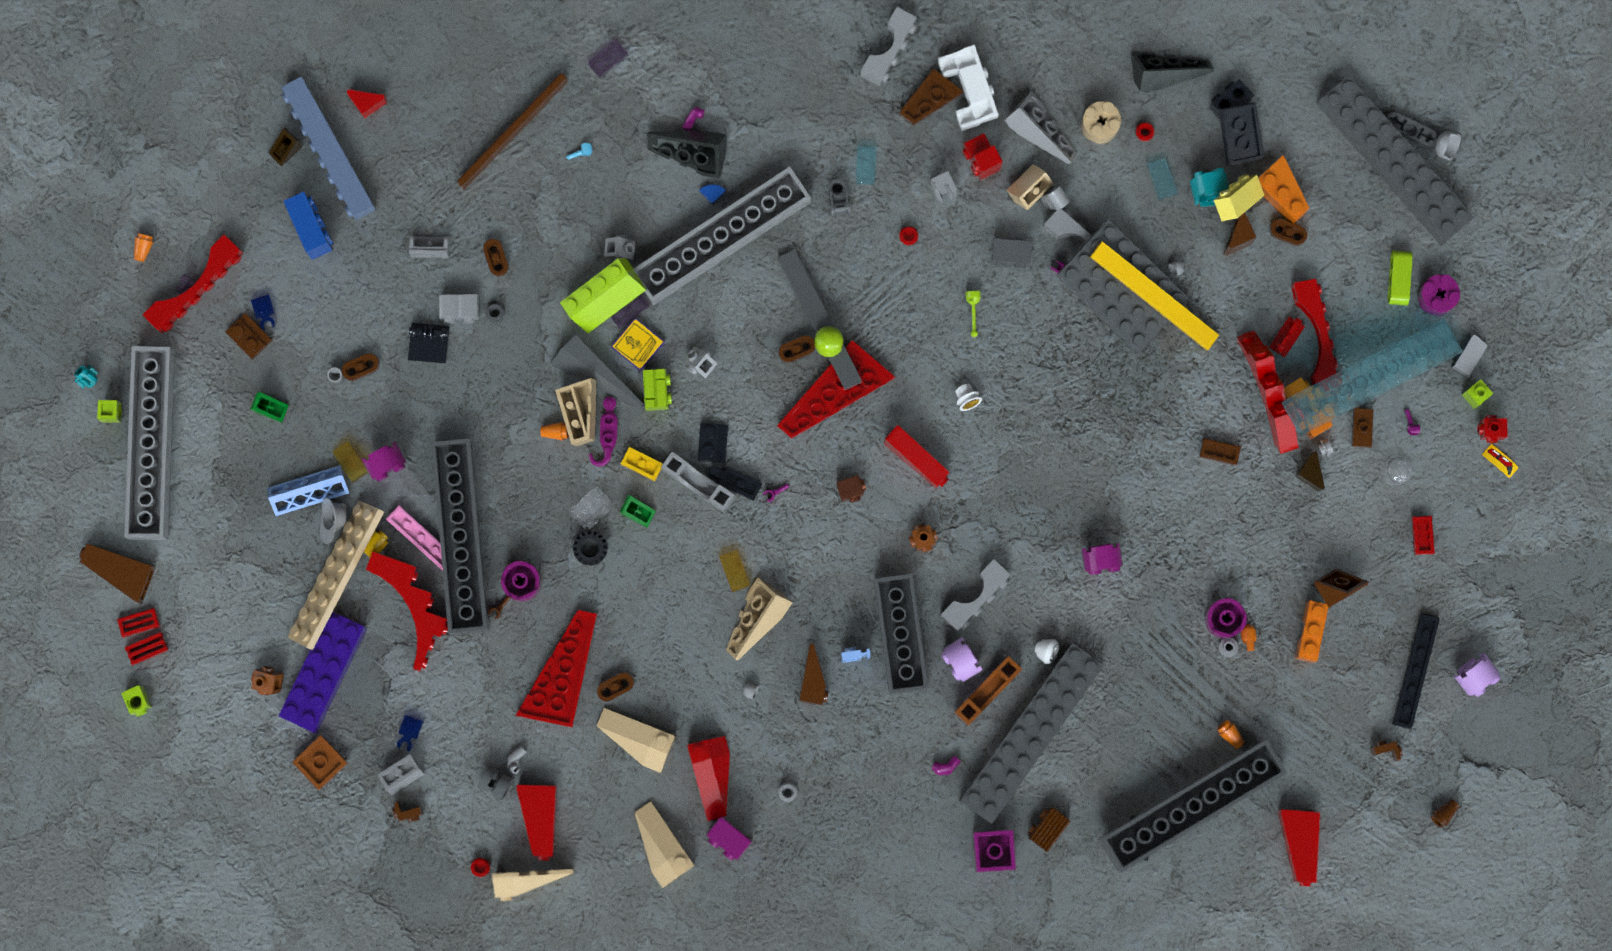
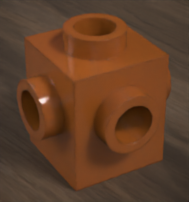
M925 524L915 526L909 537L911 547H915L916 552L921 550L922 553L932 550V547L936 544L935 540H938L935 529H931L930 525L925 526ZM926 534L927 539L924 541L921 540L920 535Z
M262 666V668L254 670L251 676V689L257 690L258 694L261 695L281 692L284 673L274 671V668L270 666Z

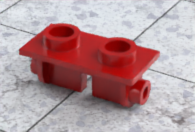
M1289 316L1269 348L1285 358L1305 328L1301 324L1302 321Z

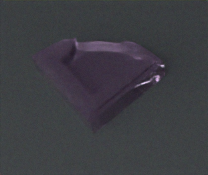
M183 274L179 280L181 284L176 286V292L178 294L184 293L194 281L186 274Z

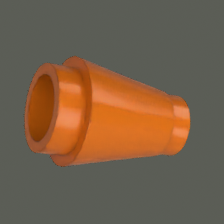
M138 233L137 237H135L134 260L145 262L154 243L152 242V236Z
M564 422L541 426V437L562 441L569 438Z
M1226 720L1217 728L1218 735L1234 746L1235 749H1238L1245 743L1234 722Z

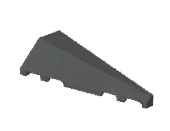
M577 335L562 347L551 362L553 367L582 381L589 378L597 380V389L639 410L644 406L633 392Z

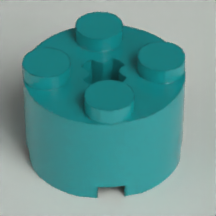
M1217 168L1208 173L1199 171L1194 174V178L1190 181L1194 204L1197 206L1200 203L1201 207L1214 206V200L1220 196L1219 193L1229 188L1227 173L1224 172L1223 168Z

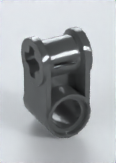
M835 179L829 185L831 216L835 217V215L845 213L851 215L846 185L842 180ZM840 185L843 190L841 193H835L832 187Z

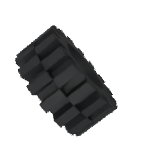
M584 531L574 540V556L583 565H597L607 555V542L598 532ZM594 541L598 546L596 554L592 556L586 555L583 552L584 543Z

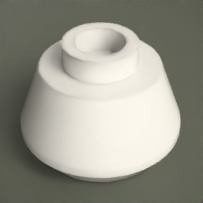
M1043 639L1036 644L1035 652L1037 657L1045 664L1053 663L1058 655L1059 644L1056 639Z

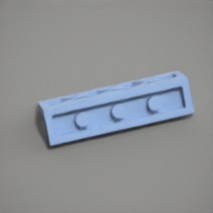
M341 465L267 488L268 499L275 516L323 502L325 498L333 499L349 494ZM340 482L343 486V489L337 491L331 489L334 484ZM318 489L325 491L321 496H315L313 492ZM298 495L306 497L302 502L295 501L294 499ZM276 502H288L286 507L278 509L276 506Z

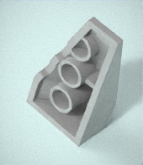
M1030 92L1009 113L1004 121L1018 135L1070 164L1077 153L1065 135L1059 134L1056 128L1057 123L1055 120L1051 121L1045 113L1047 111L1045 105Z

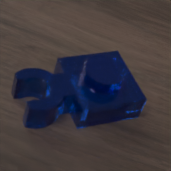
M270 295L252 299L251 304L256 319L262 318L260 322L261 328L265 331V324L267 322H271L272 327L275 328L276 323L270 317V315L275 314Z
M405 715L398 732L403 735V738L397 742V748H401L402 743L406 742L408 744L406 751L410 752L412 749L411 740L412 738L418 740L424 721Z

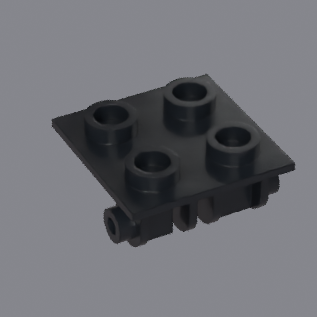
M411 323L409 328L408 360L446 364L450 326Z

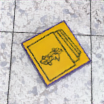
M635 318L611 348L641 372L665 341Z

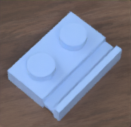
M851 647L845 648L844 652H841L842 663L860 661L862 657L870 659V649H866V652L861 653V650Z

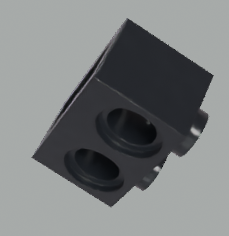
M1240 79L1235 83L1232 81L1225 87L1226 91L1222 95L1218 93L1211 100L1212 104L1209 109L1220 119L1218 109L1221 108L1219 104L1225 103L1228 107L1248 104L1255 95ZM1234 91H1239V92H1241L1242 97H1241V98L1235 97L1234 94H1233V92H1234Z

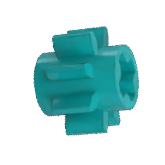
M90 364L87 367L81 365L74 373L76 377L74 381L82 389L85 386L91 388L98 381L96 376L98 372Z

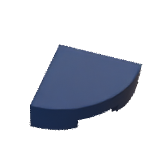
M707 185L701 188L699 192L713 205L726 190L718 185Z

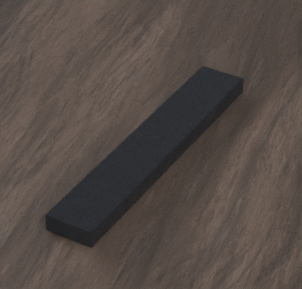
M1420 613L1392 721L1394 726L1412 730L1440 620L1438 617Z

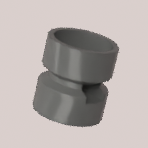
M489 765L478 784V788L485 792L492 791L493 796L503 800L514 778L505 773L501 775L498 769Z

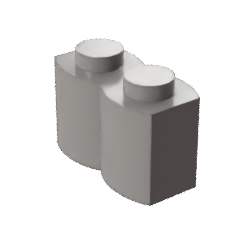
M477 294L439 295V318L447 324L456 323V320H463V323H474L475 320H479V296Z

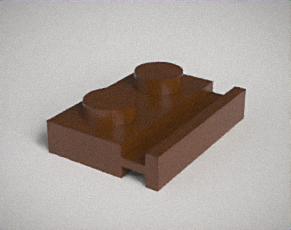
M246 313L226 331L228 336L252 360L272 342Z

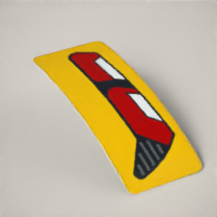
M1492 444L1482 454L1483 457L1495 465L1508 478L1519 468Z

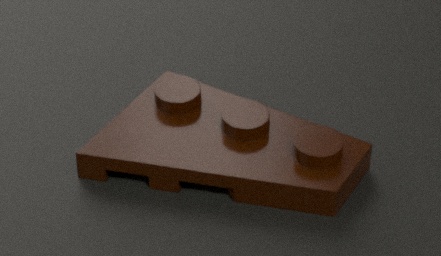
M933 69L899 112V115L912 125H916L963 94L964 91Z

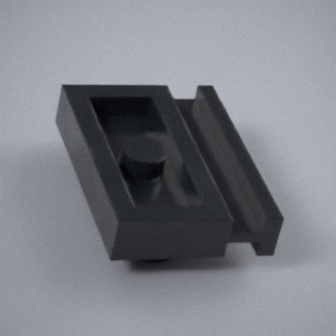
M700 423L698 462H726L728 425Z

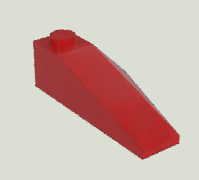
M717 737L687 745L707 821L725 817L727 813L730 752L726 737Z

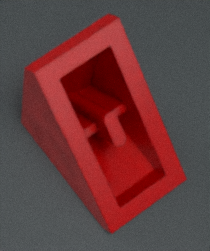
M347 89V95L364 119L387 103L385 95Z

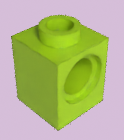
M1480 379L1465 391L1462 396L1475 409L1493 395V392Z
M98 400L97 419L103 423H121L122 403L117 400Z
M141 685L121 693L131 715L142 716L148 713L147 709L152 707ZM136 697L141 698V704L138 707L133 705V700Z

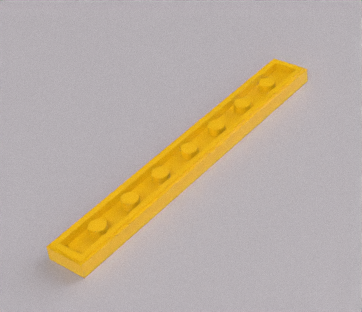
M1103 241L1099 243L1090 255L1091 259L1205 350H1209L1218 338L1219 334Z

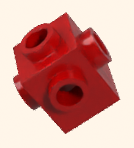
M1487 415L1486 418L1482 419L1477 425V433L1480 435V440H1486V443H1498V440L1506 439L1508 437L1507 418Z

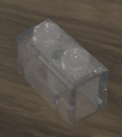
M596 485L568 512L584 529L587 527L591 529L598 522L597 518L601 514L605 516L612 509L611 505L613 503Z

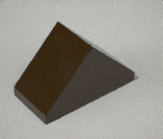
M285 127L268 154L280 166H283L303 146Z
M1317 451L1308 456L1295 477L1319 492L1324 490L1325 486Z

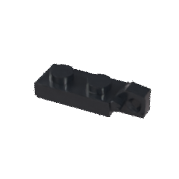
M712 466L709 471V475L717 478L716 483L753 502L762 486V483L729 467H722L720 470Z

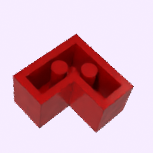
M985 133L964 143L962 153L966 160H970L972 164L970 168L975 177L978 176L982 180L1001 170L1003 161L995 146L990 145Z

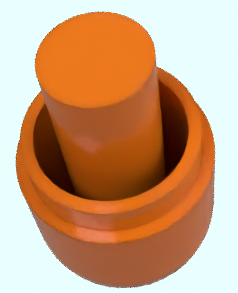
M1246 624L1240 632L1241 640L1246 644L1247 651H1254V642L1257 639L1256 629L1253 625Z

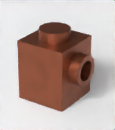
M859 476L836 482L841 502L850 500V503L857 502L864 496L863 491L866 490L864 480H860Z

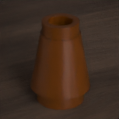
M1451 799L1433 812L1431 816L1432 821L1440 828L1447 826L1458 810L1459 805Z

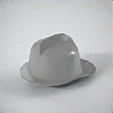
M325 498L322 502L320 537L324 544H329L332 541L335 531L345 525L347 518L346 504L332 503L329 498Z

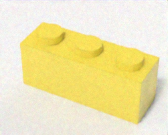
M1245 174L1238 177V181L1230 184L1227 190L1220 192V196L1214 202L1221 221L1240 217L1264 196L1258 176Z

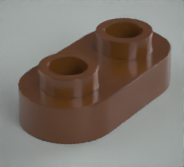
M1277 219L1270 226L1272 237L1291 245L1300 246L1307 239V231L1303 227L1286 220ZM1276 227H1280L1282 232L1278 233ZM1294 234H1298L1300 239L1296 240Z
M496 239L487 240L483 246V251L489 270L496 277L504 276L508 272L509 267L503 247ZM496 247L497 251L492 253L490 249ZM502 265V269L496 270V266Z
M802 336L787 342L780 347L779 357L783 362L791 363L811 355L815 350V341L810 336ZM807 343L810 347L803 349L802 345ZM791 351L792 355L790 357L785 356V352Z
M370 353L346 362L342 367V374L347 380L356 381L376 372L379 368V360ZM372 361L373 366L367 367V362ZM350 369H355V374L350 375Z
M620 673L601 683L597 688V695L602 701H612L629 692L634 686V680L631 675ZM624 679L628 681V685L625 687L621 686V681ZM606 688L611 690L608 696L603 693Z

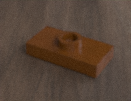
M1353 409L1352 447H1372L1374 409Z
M1203 438L1199 458L1237 466L1241 446Z

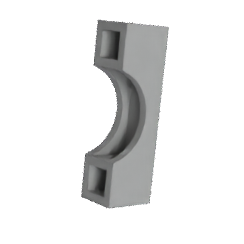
M896 7L887 26L892 33L894 43L884 54L869 55L861 70V77L878 86H881L882 82H887L891 74L889 72L891 66H896L900 58L898 56L900 50H905L909 42L907 40L909 34L913 35L918 26L916 24L917 17Z
M1066 209L1057 210L1043 226L1056 240L1064 237H1073L1085 244L1092 236L1086 231V226L1080 221L1076 222L1072 219V214Z
M673 452L670 453L661 466L663 472L724 514L735 499L734 494L705 477Z
M994 559L980 573L983 584L981 595L970 603L953 601L940 615L956 632L959 629L963 631L970 624L968 620L973 615L977 617L982 612L983 608L981 606L986 601L990 603L997 596L994 592L999 587L1003 589L1010 582L1008 580L1010 574Z

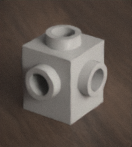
M623 235L606 238L605 258L613 259L614 261L618 258H626L628 261L634 260L635 241L628 240V237Z
M696 346L683 359V362L688 365L686 369L693 375L699 374L705 379L717 365L711 358L712 354L705 348L701 350Z

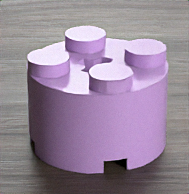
M961 637L945 647L941 656L948 665L951 663L954 668L951 672L956 680L964 682L982 671L983 668L981 666L977 667L979 661L969 645L966 643L963 645L962 642L965 639Z
M1485 653L1479 655L1480 659L1475 660V658H1472L1457 670L1459 675L1454 674V678L1468 696L1474 694L1476 697L1480 696L1486 691L1485 687L1490 683L1493 685L1501 679L1499 676L1500 672Z

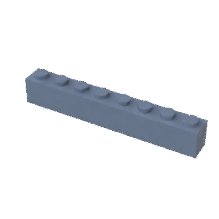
M299 77L282 86L281 88L284 93L281 95L286 104L290 103L293 107L290 111L295 120H300L302 125L299 128L303 135L309 136L311 141L308 144L313 153L318 152L320 157L317 160L322 169L327 168L329 174L326 176L331 185L335 183L338 190L335 192L340 201L344 200L347 204L344 209L348 216H353L355 220H358L376 210L303 78Z

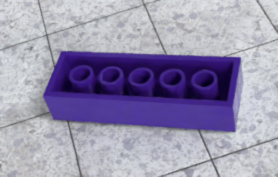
M332 612L313 650L310 649L280 711L279 717L317 734L367 631L366 627Z

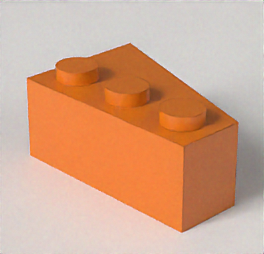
M1282 155L1258 179L1264 192V197L1288 222L1295 224L1309 210V206L1284 155Z

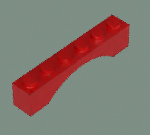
M223 235L210 248L207 266L201 277L191 288L177 297L156 301L142 315L161 334L168 332L178 318L181 319L186 315L187 309L191 305H195L200 301V296L205 291L208 292L214 287V282L218 278L221 279L228 273V268L236 265L242 259V251Z
M1316 279L1295 282L1291 285L1294 304L1309 318L1318 339V361L1315 371L1311 376L1314 396L1337 393L1340 387H1342L1341 377L1337 376L1336 368H1338L1336 357H1333L1332 354L1334 344L1333 340L1329 339L1328 331H1330L1328 320H1325L1324 317L1326 307L1320 298L1322 294L1320 283L1317 284Z

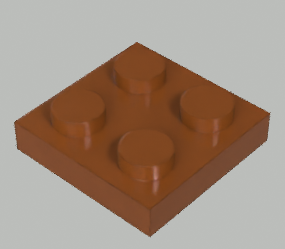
M322 735L292 762L318 790H321L348 764Z

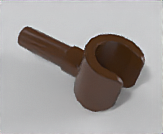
M507 595L500 605L489 610L488 615L493 610H496L498 614L494 619L500 618L501 610L511 598Z

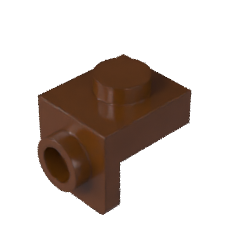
M1386 740L1374 743L1375 747L1370 748L1372 756L1391 751L1394 762L1400 761L1401 756H1403L1401 746L1397 745L1396 741L1388 744Z
M398 801L394 802L395 807H392L394 818H398L401 822L408 820V823L420 820L419 816L424 815L422 807L403 812Z

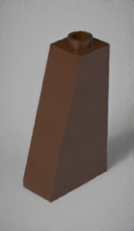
M86 544L81 549L79 558H81L80 562L133 601L143 604L156 569L155 567Z

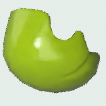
M833 326L820 328L815 335V348L818 353L825 357H834L841 352L843 335L840 330Z

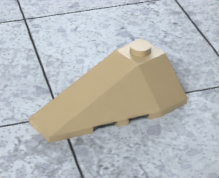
M760 578L756 579L746 595L745 600H747L744 611H740L739 617L741 619L739 625L734 628L726 651L735 660H739L783 618L793 603L783 593Z
M606 708L603 709L597 724L598 728L640 764L659 773L662 772L676 738L675 736Z
M651 801L635 812L651 871L662 888H664L695 865Z
M574 869L492 874L495 898L500 897V901H512L513 896L521 895L574 873Z

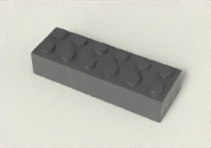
M913 574L875 578L874 589L889 695L928 690Z

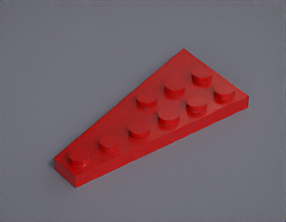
M852 340L845 349L862 383L845 391L831 364L777 427L789 438L793 439L894 380L896 377Z
M581 610L576 612L515 716L573 728L597 614Z

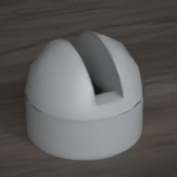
M1180 260L1173 261L1168 265L1169 271L1175 277L1181 275L1185 270L1184 263Z
M338 367L329 369L327 372L329 381L333 383L340 382L343 379L342 370ZM332 373H340V377L332 376Z
M753 683L746 684L743 688L744 696L754 700L759 686Z

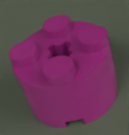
M1439 274L1430 277L1419 289L1417 297L1419 306L1423 311L1434 316L1445 315L1460 300L1458 284L1449 275Z
M396 441L392 443L393 447L386 445L369 454L368 460L366 458L362 459L372 480L376 479L380 482L389 477V472L394 471L397 473L406 468L405 463L407 461Z
M1115 543V547H1113V544L1088 547L1089 551H1086V548H1081L1084 569L1090 575L1101 574L1103 569H1107L1109 572L1120 571V566H1123L1120 543Z
M516 561L504 569L501 577V586L511 599L525 602L533 599L540 591L541 577L531 564ZM519 577L526 579L523 586L516 584L519 582Z
M1230 598L1221 599L1213 603L1205 615L1207 630L1215 637L1221 639L1231 638L1239 634L1244 629L1247 621V615L1242 605ZM1225 614H1227V618L1230 619V621L1224 623V619H1222V617Z

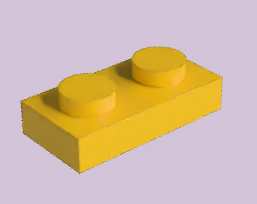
M629 447L621 465L655 482L663 463Z

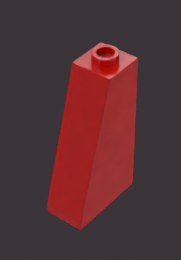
M899 425L885 438L884 445L934 488L937 489L939 485L943 487L947 483L949 471Z
M517 785L516 789L532 855L538 856L537 860L549 861V857H554L557 786Z
M1278 810L1294 882H1299V886L1311 887V883H1317L1320 812Z

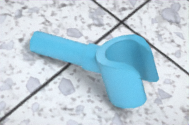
M590 143L581 144V150L566 155L567 159L569 160L581 155H591L592 145Z

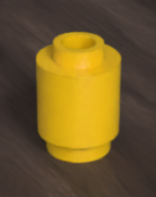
M381 530L379 532L374 531L364 553L369 557L372 551L379 554L388 545L386 541L388 537Z

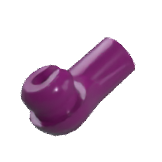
M699 106L693 107L686 117L682 129L690 132L696 119L703 118L704 109Z
M953 756L948 763L940 764L935 762L932 765V770L939 776L950 775L961 761Z

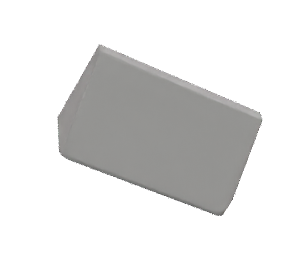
M1475 334L1471 335L1452 368L1469 377L1488 345Z

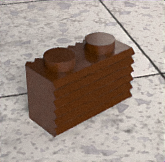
M1050 807L1049 810L1045 808L1039 816L1042 820L1038 825L1033 824L1027 832L1030 834L1028 839L1045 852L1050 850L1070 823L1068 818L1053 807Z

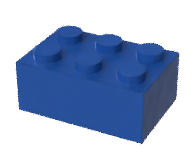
M302 192L284 200L285 207L309 257L313 260L333 251L331 248L333 241L327 230H323L326 227L319 213L315 212L318 208L311 195L307 196L305 192Z

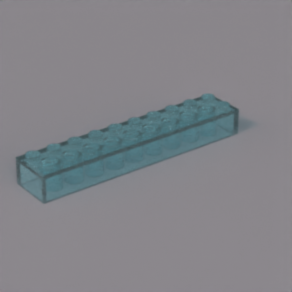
M1443 319L1298 392L1283 401L1282 405L1301 437L1463 353L1446 320Z

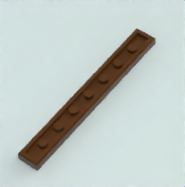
M562 73L553 80L457 180L463 190L473 182L568 83L567 78Z

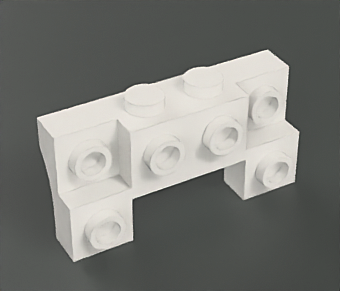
M975 45L938 58L942 75L945 78L958 74L969 107L956 111L961 131L998 118V112L992 97L994 96L993 87L987 83L988 73L985 67L982 68Z

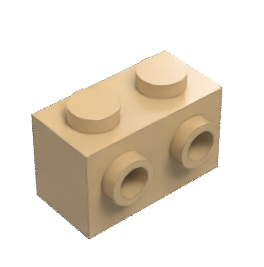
M1032 165L1006 191L1016 204L1028 210L1054 183L1044 170Z

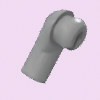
M519 746L507 757V769L511 774L515 775L520 771L519 759L527 753L522 746Z

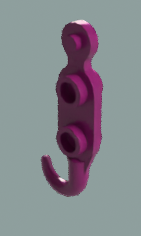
M613 397L604 399L603 406L606 412L601 416L600 443L604 451V458L601 461H596L593 455L589 454L590 462L598 467L609 463L612 451L617 443L618 419L613 413L616 407V400Z

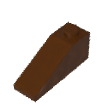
M810 644L799 702L822 706L823 702H827L829 691L825 690L826 684L814 644Z

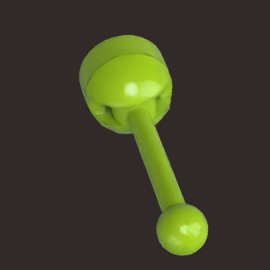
M981 291L965 292L966 301L972 305V331L970 334L972 337H976L978 331L976 330L975 305L980 301Z

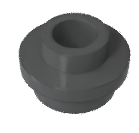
M493 303L487 307L486 316L491 322H500L505 316V310L502 305ZM498 310L499 314L498 316H493L492 312Z

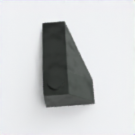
M1151 52L1131 53L1134 83L1139 91L1142 92L1158 91L1212 73L1215 69L1208 59L1184 57L1181 60L1168 54L1164 58L1156 57V53Z
M714 132L647 133L649 151L666 159L671 158L680 162L681 166H688L696 170V173L700 175L720 178L727 151L726 134Z

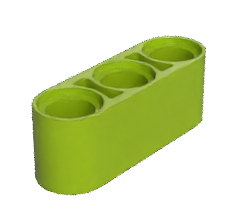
M1392 250L1388 304L1404 306L1409 304L1412 252Z

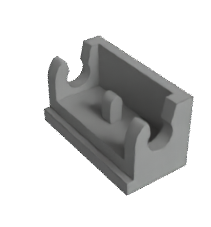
M949 171L931 179L929 188L934 191L938 201H943L940 193H947L950 200L956 197L957 188Z
M410 236L409 255L411 257L449 258V236Z
M409 754L377 776L386 791L393 795L423 776L424 772L418 766L417 761Z

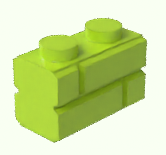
M666 369L643 370L645 410H667L668 404H672L671 393L667 392V385H671L670 374H666Z

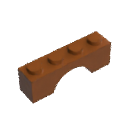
M1008 656L954 714L968 727L1022 671V668Z

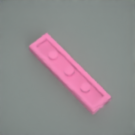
M398 505L386 520L443 571L440 542Z

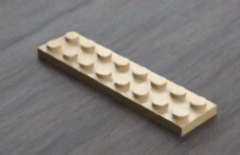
M358 501L357 505L353 508L348 522L344 525V530L336 541L332 553L327 558L322 572L318 575L312 591L308 594V599L300 610L299 616L291 627L287 638L313 650L384 511Z

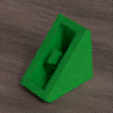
M257 391L250 410L258 415L282 423L289 405Z
M630 495L627 496L620 510L622 516L648 528L656 512Z

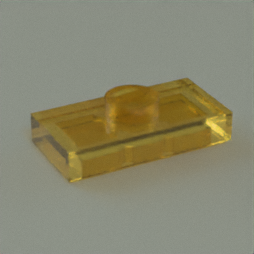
M347 441L332 451L352 483L369 473L350 442Z
M735 550L719 556L732 593L750 587L738 551Z

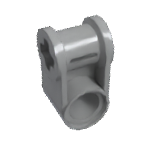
M1055 185L1046 195L1041 197L1042 202L1049 210H1060L1070 202V199L1060 185Z

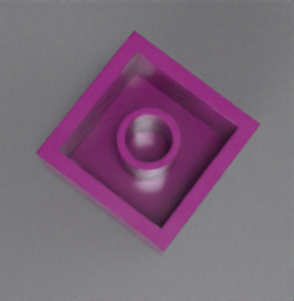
M722 817L706 835L709 837L707 841L716 849L720 846L725 850L722 854L731 861L733 859L738 860L752 843Z
M1013 830L972 833L975 872L1016 870Z

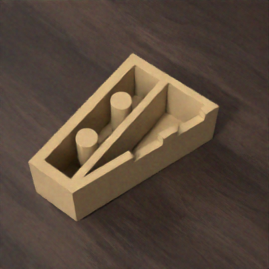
M589 378L555 390L571 445L580 446L595 441L597 382L595 379Z

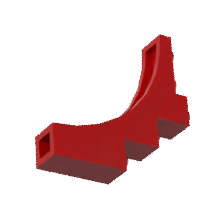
M1255 331L1237 336V342L1250 365L1260 390L1275 446L1280 454L1299 448L1293 412L1286 403L1284 386L1276 374L1273 354L1267 345H1263Z
M372 551L366 570L392 585L410 609L417 636L416 657L412 669L421 671V668H426L429 660L426 657L427 651H432L435 643V639H432L433 635L441 637L442 634L446 635L448 630L447 619L426 612V608L430 609L434 600L431 597L432 593L410 586L411 582L415 583L419 573L415 571V566Z

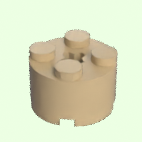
M1111 102L1093 103L1086 109L1082 118L1081 129L1084 136L1097 144L1111 141L1116 136L1121 125L1120 113ZM1098 120L1105 122L1104 125L1098 123Z

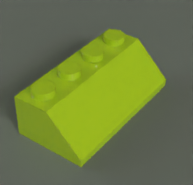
M618 258L561 301L560 304L570 319L584 331L590 333L647 289L626 258Z

